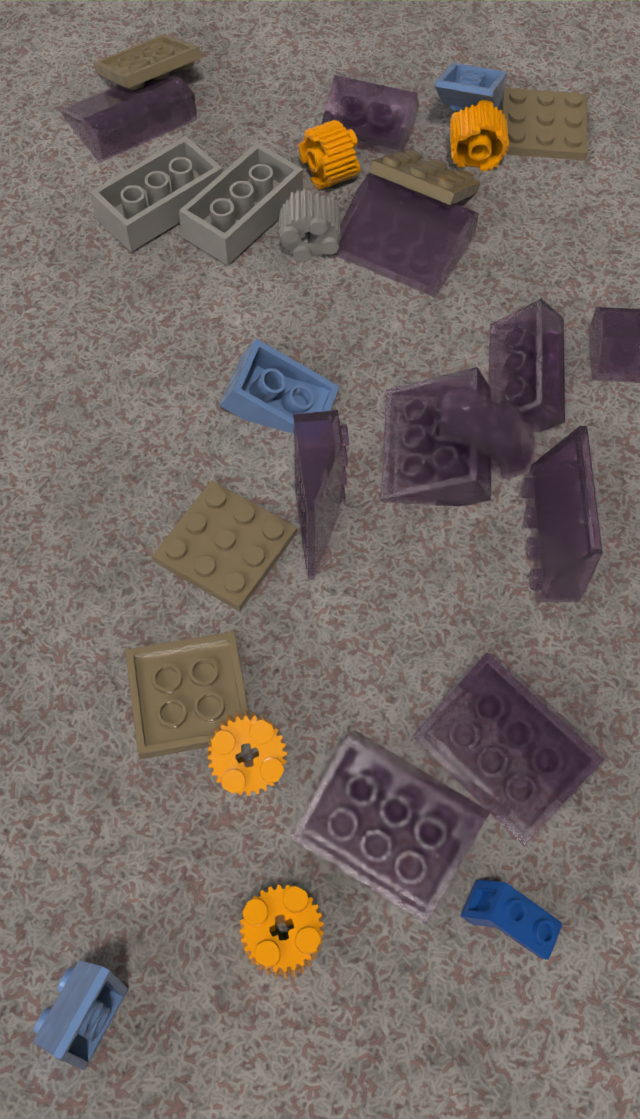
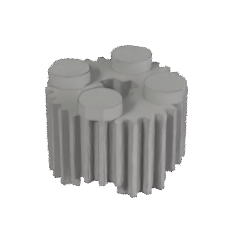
M304 188L303 191L297 190V193L291 192L289 200H286V204H283L282 208H280V243H282V247H285L286 251L289 250L290 254L293 253L294 260L309 261L311 256L334 254L339 249V240L341 239L340 209L338 201H335L334 196H327L325 198V195L319 196L318 193L313 195L310 190Z

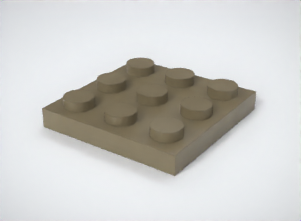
M163 34L93 62L97 74L129 90H136L142 88L145 85V81L168 77L169 72L174 69L183 70L194 65L193 62L201 59L202 56L199 46Z
M505 88L502 114H505V118H507L509 146L506 155L586 161L588 153L587 94Z
M405 149L403 152H395V154L384 155L382 158L372 160L369 173L448 205L476 194L481 183L473 179L474 175L468 171L460 169L457 172L447 169L445 162L431 159L429 162L421 158V153L411 149Z
M211 480L154 552L152 559L156 564L240 612L296 536L297 527Z
M235 631L125 650L137 751L140 759L208 747V742H211V734H215L214 728L216 726L220 727L222 720L226 722L228 715L235 717V712L242 715L243 711H246L249 715Z

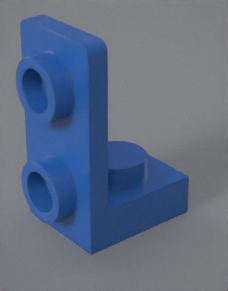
M476 880L460 916L473 925L499 929L527 950L545 960L550 958L562 928L561 921L506 882Z

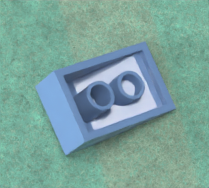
M452 63L436 80L435 87L442 103L449 104L453 110H465L466 106L470 108L472 104L476 106L481 100H489L493 102L494 107H498L499 111L502 107L508 72Z
M256 338L242 353L219 406L244 420L313 440H319L340 386Z
M79 960L74 969L68 968L62 976L57 987V991L60 994L51 1009L47 1007L38 1018L34 1027V1032L37 1035L33 1043L54 1057L85 1071L129 989L110 970Z

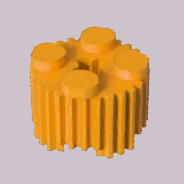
M481 100L476 106L472 104L470 108L466 106L465 110L452 114L449 131L451 158L454 164L457 163V167L465 168V165L466 167H479L480 171H487L488 169L492 171L493 167H499L500 160L506 155L509 146L507 118H505V114H502V110L498 111V107H494L492 101Z
M337 120L305 130L303 142L298 144L299 158L303 164L307 163L309 165L308 168L314 176L310 180L318 190L349 180L361 172L360 164L355 156L356 151L354 150V147L358 144L357 137L352 129L346 130V127H343V124Z
M243 711L242 715L235 712V717L228 715L226 722L222 720L220 727L216 726L214 728L215 734H211V742H208V766L211 768L212 776L216 775L217 783L222 782V787L232 794L238 793V795H242L243 791H245L247 796H249L251 791L259 794V789L262 788L266 791L268 784L273 786L274 782L279 781L284 772L283 764L287 762L285 758L287 755L286 743L280 730H278L275 724H272L269 718L265 720L262 714L256 717L255 712H252L251 715H248L246 711ZM250 744L251 749H258L256 753L252 754L251 760L245 761L243 757L239 759L236 754L241 753V745Z
M277 885V889L273 890L270 886L268 887V892L260 891V897L254 895L253 899L247 902L242 915L244 919L240 920L242 946L247 959H250L252 965H257V969L260 972L265 969L266 975L269 976L272 972L275 978H278L279 974L283 975L284 979H287L288 974L296 977V972L299 971L303 974L304 967H310L312 959L316 960L318 952L321 951L324 937L322 913H319L318 904L313 905L314 899L312 897L308 898L305 890L297 886L290 887V885H286L285 889H282L281 885ZM285 924L286 927H292L288 931V939L280 941L278 935L274 937L271 935L272 932L276 931V925Z

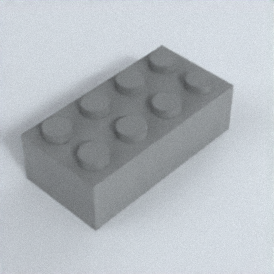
M185 135L90 191L95 217L132 252L180 223L179 210L223 172V168Z
M254 144L179 210L182 237L226 265H229L279 219L280 208H282L283 204H286V200H289L291 192L303 191V169L261 144Z

